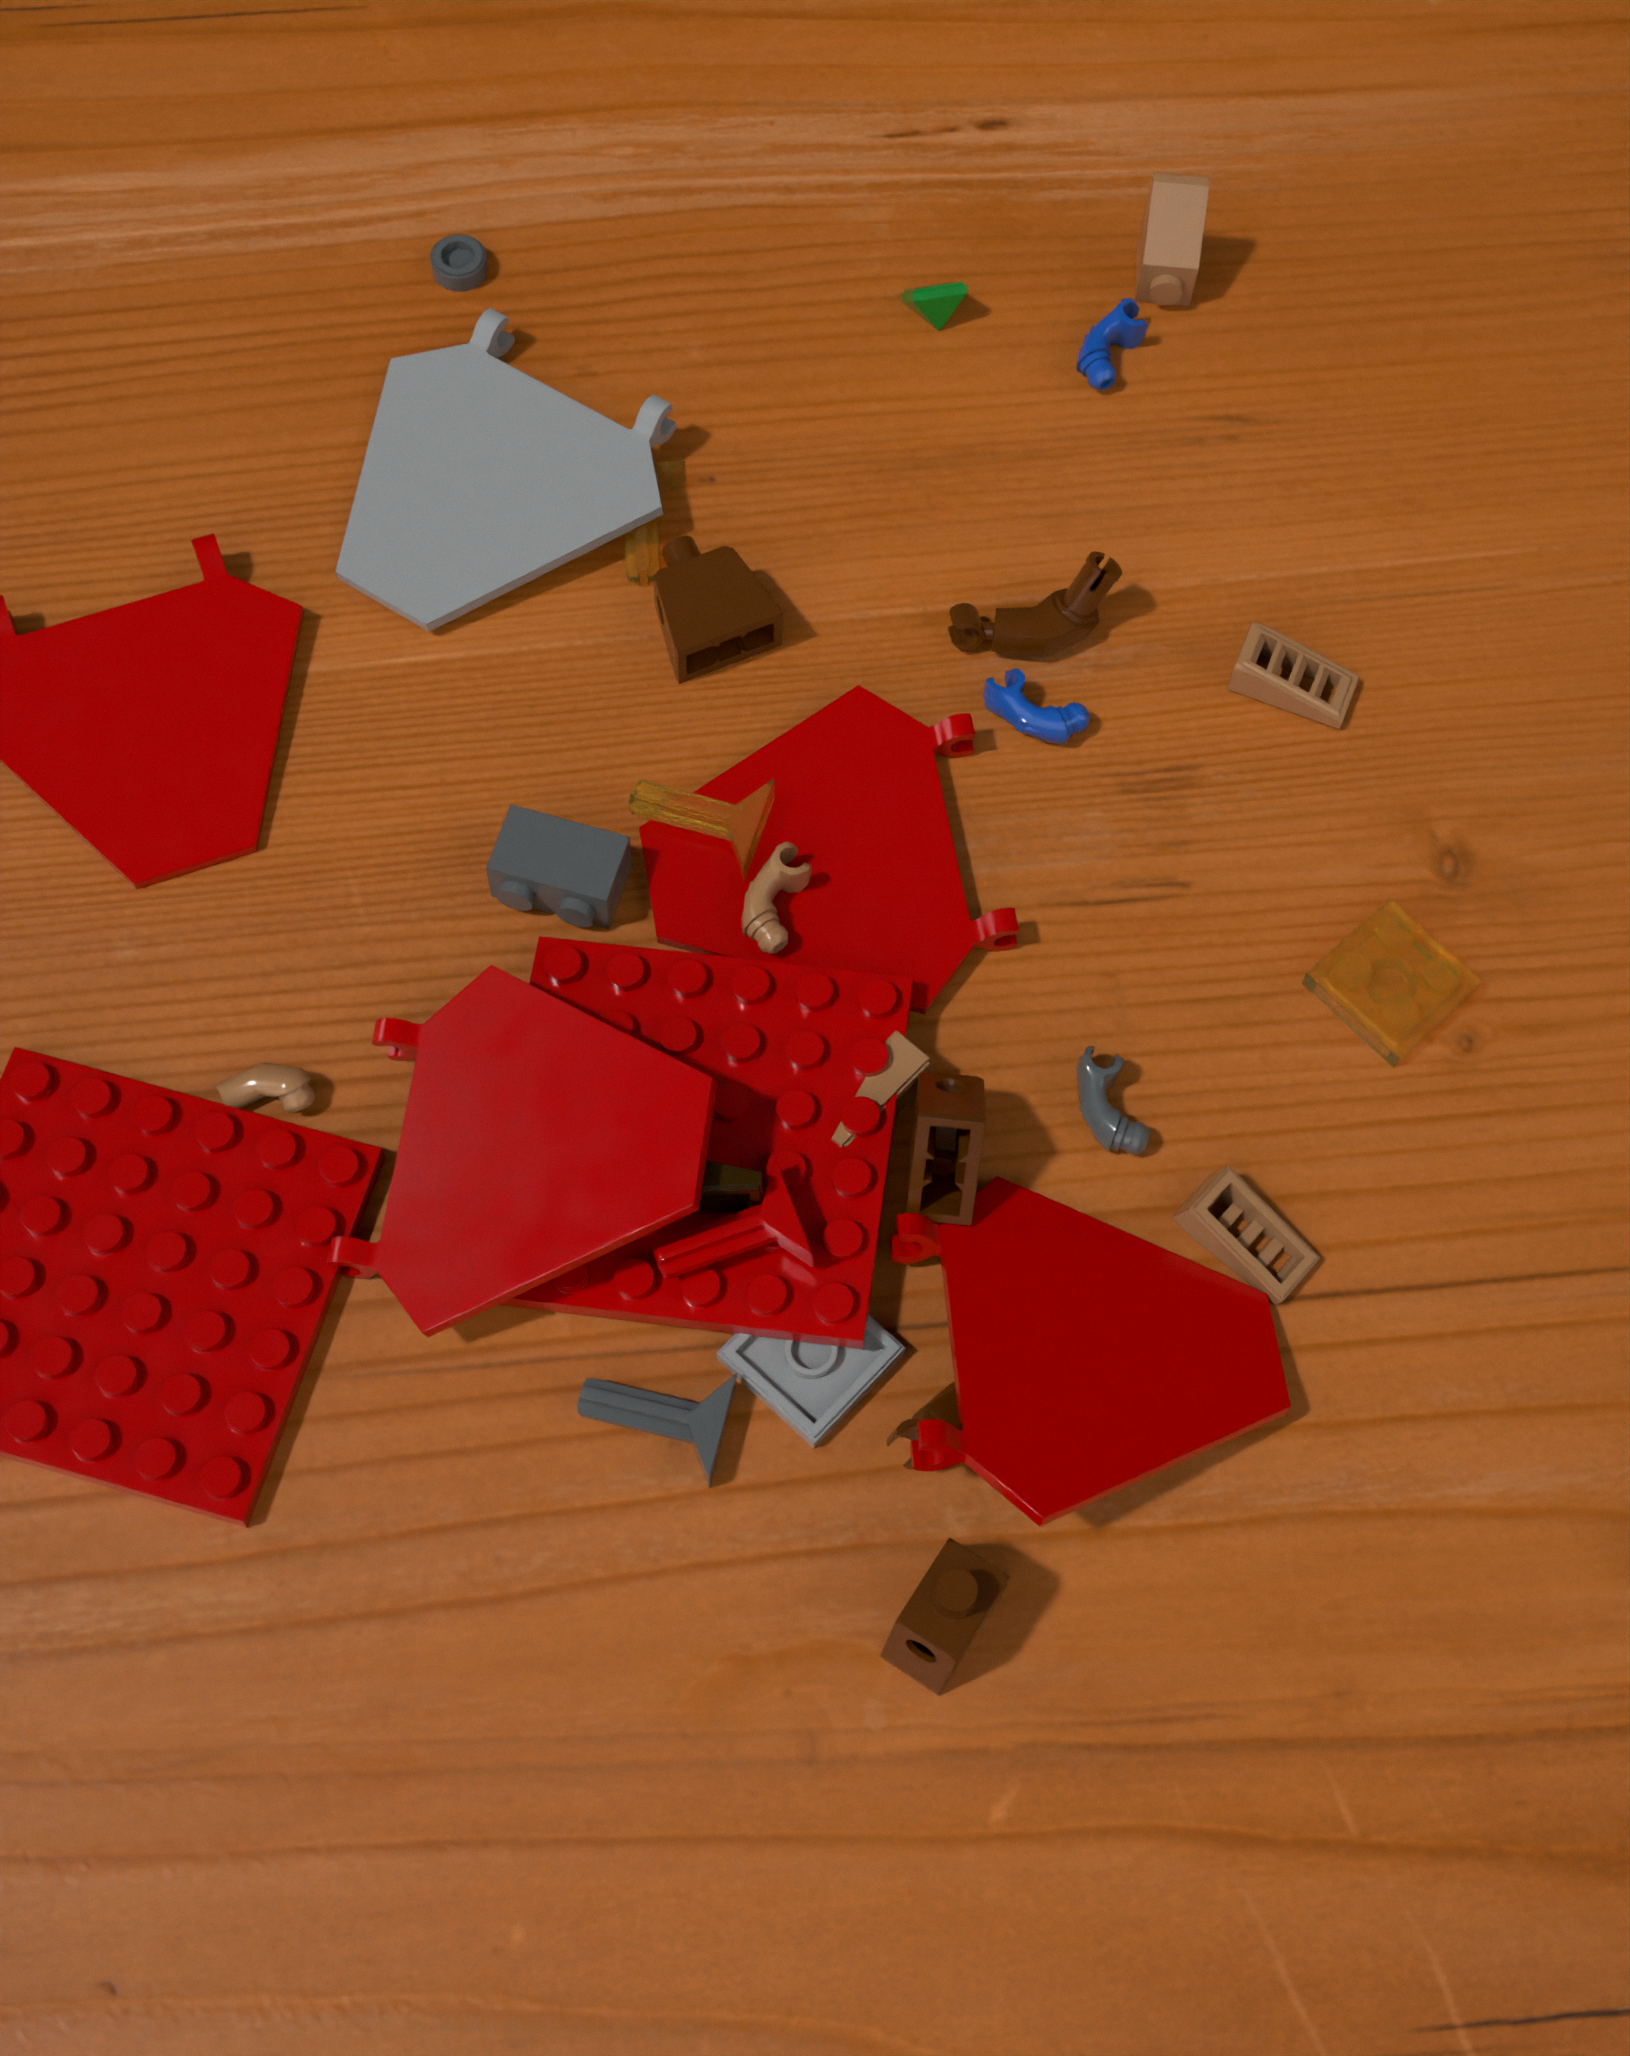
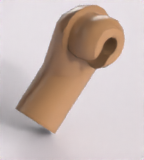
M261 1063L215 1085L224 1104L239 1109L266 1096L279 1097L283 1108L289 1113H295L310 1106L315 1100V1092L308 1084L311 1077L300 1067L274 1063Z

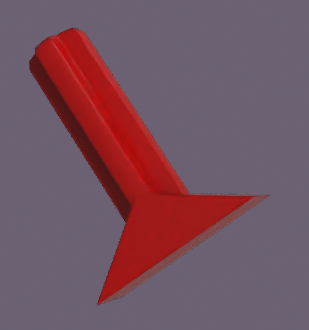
M776 1158L762 1204L657 1240L653 1244V1254L660 1273L666 1279L674 1278L775 1242L814 1268L812 1252Z

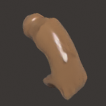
M791 842L777 845L755 880L750 882L749 889L745 893L741 919L742 933L745 937L749 936L752 940L757 941L759 948L769 954L781 951L788 944V931L784 926L780 925V919L776 915L777 909L772 902L775 895L780 890L788 893L800 892L808 885L812 872V865L810 863H804L797 868L785 866L798 853V847Z

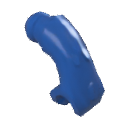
M1131 298L1123 299L1115 309L1104 316L1096 325H1092L1089 333L1085 335L1077 356L1076 368L1077 372L1082 373L1083 376L1088 378L1089 385L1094 389L1102 391L1114 384L1116 371L1110 364L1111 353L1109 346L1117 344L1122 348L1133 349L1141 344L1147 333L1148 322L1144 319L1134 320L1140 308L1136 301Z
M1018 668L1006 671V687L996 684L992 677L986 679L983 692L986 709L1011 724L1019 732L1045 742L1065 744L1067 739L1072 737L1073 733L1084 731L1090 722L1089 713L1081 703L1072 702L1063 708L1051 705L1041 708L1028 701L1023 695L1025 675Z

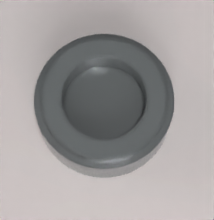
M467 235L447 236L438 241L431 251L430 260L433 277L440 286L447 290L456 292L468 291L479 286L486 278L488 272L486 252L483 245L473 237Z

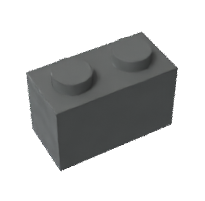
M510 804L486 867L491 897L497 898L502 904L515 910L529 911L535 908L557 914L561 920L573 926L589 927L593 924L609 929L632 866L630 837Z

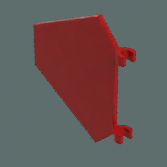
M214 533L191 540L204 578L202 582L26 634L18 635L13 616L7 609L3 595H0V763L136 889L245 856L258 850L304 611L300 604L227 574Z
M858 685L640 826L639 832L657 942L701 954L913 976L914 989L911 1011L925 1015L974 949L982 948L998 952L1014 949L1018 945L1015 934H1019V926L1015 908L993 910L975 920H971L969 917L934 754H940L950 758H961L974 754L972 739L975 738V730L971 714H955L941 720L936 725L927 727ZM791 842L798 847V853L785 866L797 868L804 863H810L812 865V872L808 885L800 892L788 893L780 890L775 895L772 902L777 909L776 915L780 919V925L784 926L788 931V944L781 951L769 954L759 948L757 941L752 940L749 936L745 937L742 933L741 919L745 893L749 889L750 882L755 880L777 845Z
M490 965L424 1024H415L397 1018H380L376 1020L372 1039L374 1046H389L387 1057L390 1060L410 1061L416 1058L381 1237L377 1243L353 1237L331 1238L326 1263L329 1266H344L342 1275L347 1278L366 1279L379 1273L421 1333L427 1337L433 1336L698 1211L717 1082L699 1070Z
M996 1176L975 1195L971 1226L949 1223L938 1225L917 1213H902L896 1217L897 1235L890 1236L891 1259L893 1262L911 1264L926 1260L935 1255L941 1258L960 1424L959 1430L952 1424L942 1420L927 1419L918 1421V1440H911L910 1443L912 1469L932 1472L948 1468L954 1464L965 1463L1041 1527L1286 1415L1291 1407L1267 1293L999 1176Z

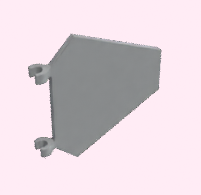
M492 308L482 313L474 328L473 336L467 344L391 358L335 571L338 579L430 632L663 515L651 448L654 445L666 442L677 428L676 422L666 417L673 409L672 404L653 394L641 406L632 429L616 423L497 359V357L503 356L510 350L515 339L513 335L502 330L509 322L508 317Z

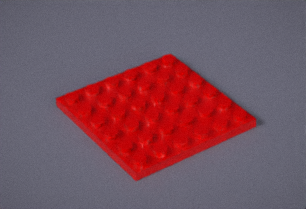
M539 936L529 982L530 985L699 1070L717 1082L706 1160L762 1172L766 1191L776 1158L812 1252L814 1268L775 1242L674 1278L666 1279L660 1273L653 1254V1244L657 1240L734 1213L691 1214L498 1305L864 1349L898 1100L896 1092L882 1106L886 1108L880 1113L878 1105L872 1099L864 1096L855 1097L865 1077L876 1076L887 1067L889 1061L888 1049L885 1045L887 1039L895 1031H898L907 1039L914 989L913 976ZM840 1122H842L847 1132L856 1137L847 1147L844 1145L840 1147L832 1140V1136Z
M14 1047L0 1079V1456L248 1528L343 1273L344 1266H329L326 1263L331 1238H356L385 1160L383 1149Z

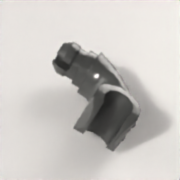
M1088 1046L1083 1056L1079 1058L1076 1068L1080 1101L1079 1110L1095 1140L1107 1152L1109 1149L1115 1151L1122 1149L1132 1155L1143 1153L1148 1142L1150 1130L1143 1123L1129 1121L1128 1117L1121 1115V1110L1113 1108L1107 1099L1106 1091L1114 1084L1122 1068L1123 1058L1115 1054L1109 1068H1100L1091 1059L1095 1047Z

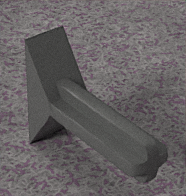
M737 1373L700 1404L600 1379L588 1378L584 1382L579 1394L578 1414L584 1418L693 1444L710 1488L737 1384Z

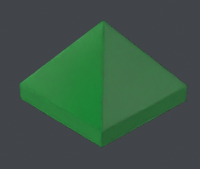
M950 282L904 290V293H901V299L906 306L936 330L940 331L968 293L967 284H963V282Z

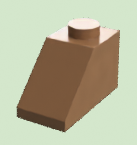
M1153 173L1137 246L1135 301L1157 303L1159 305L1190 306L1200 264L1210 186L1209 177Z

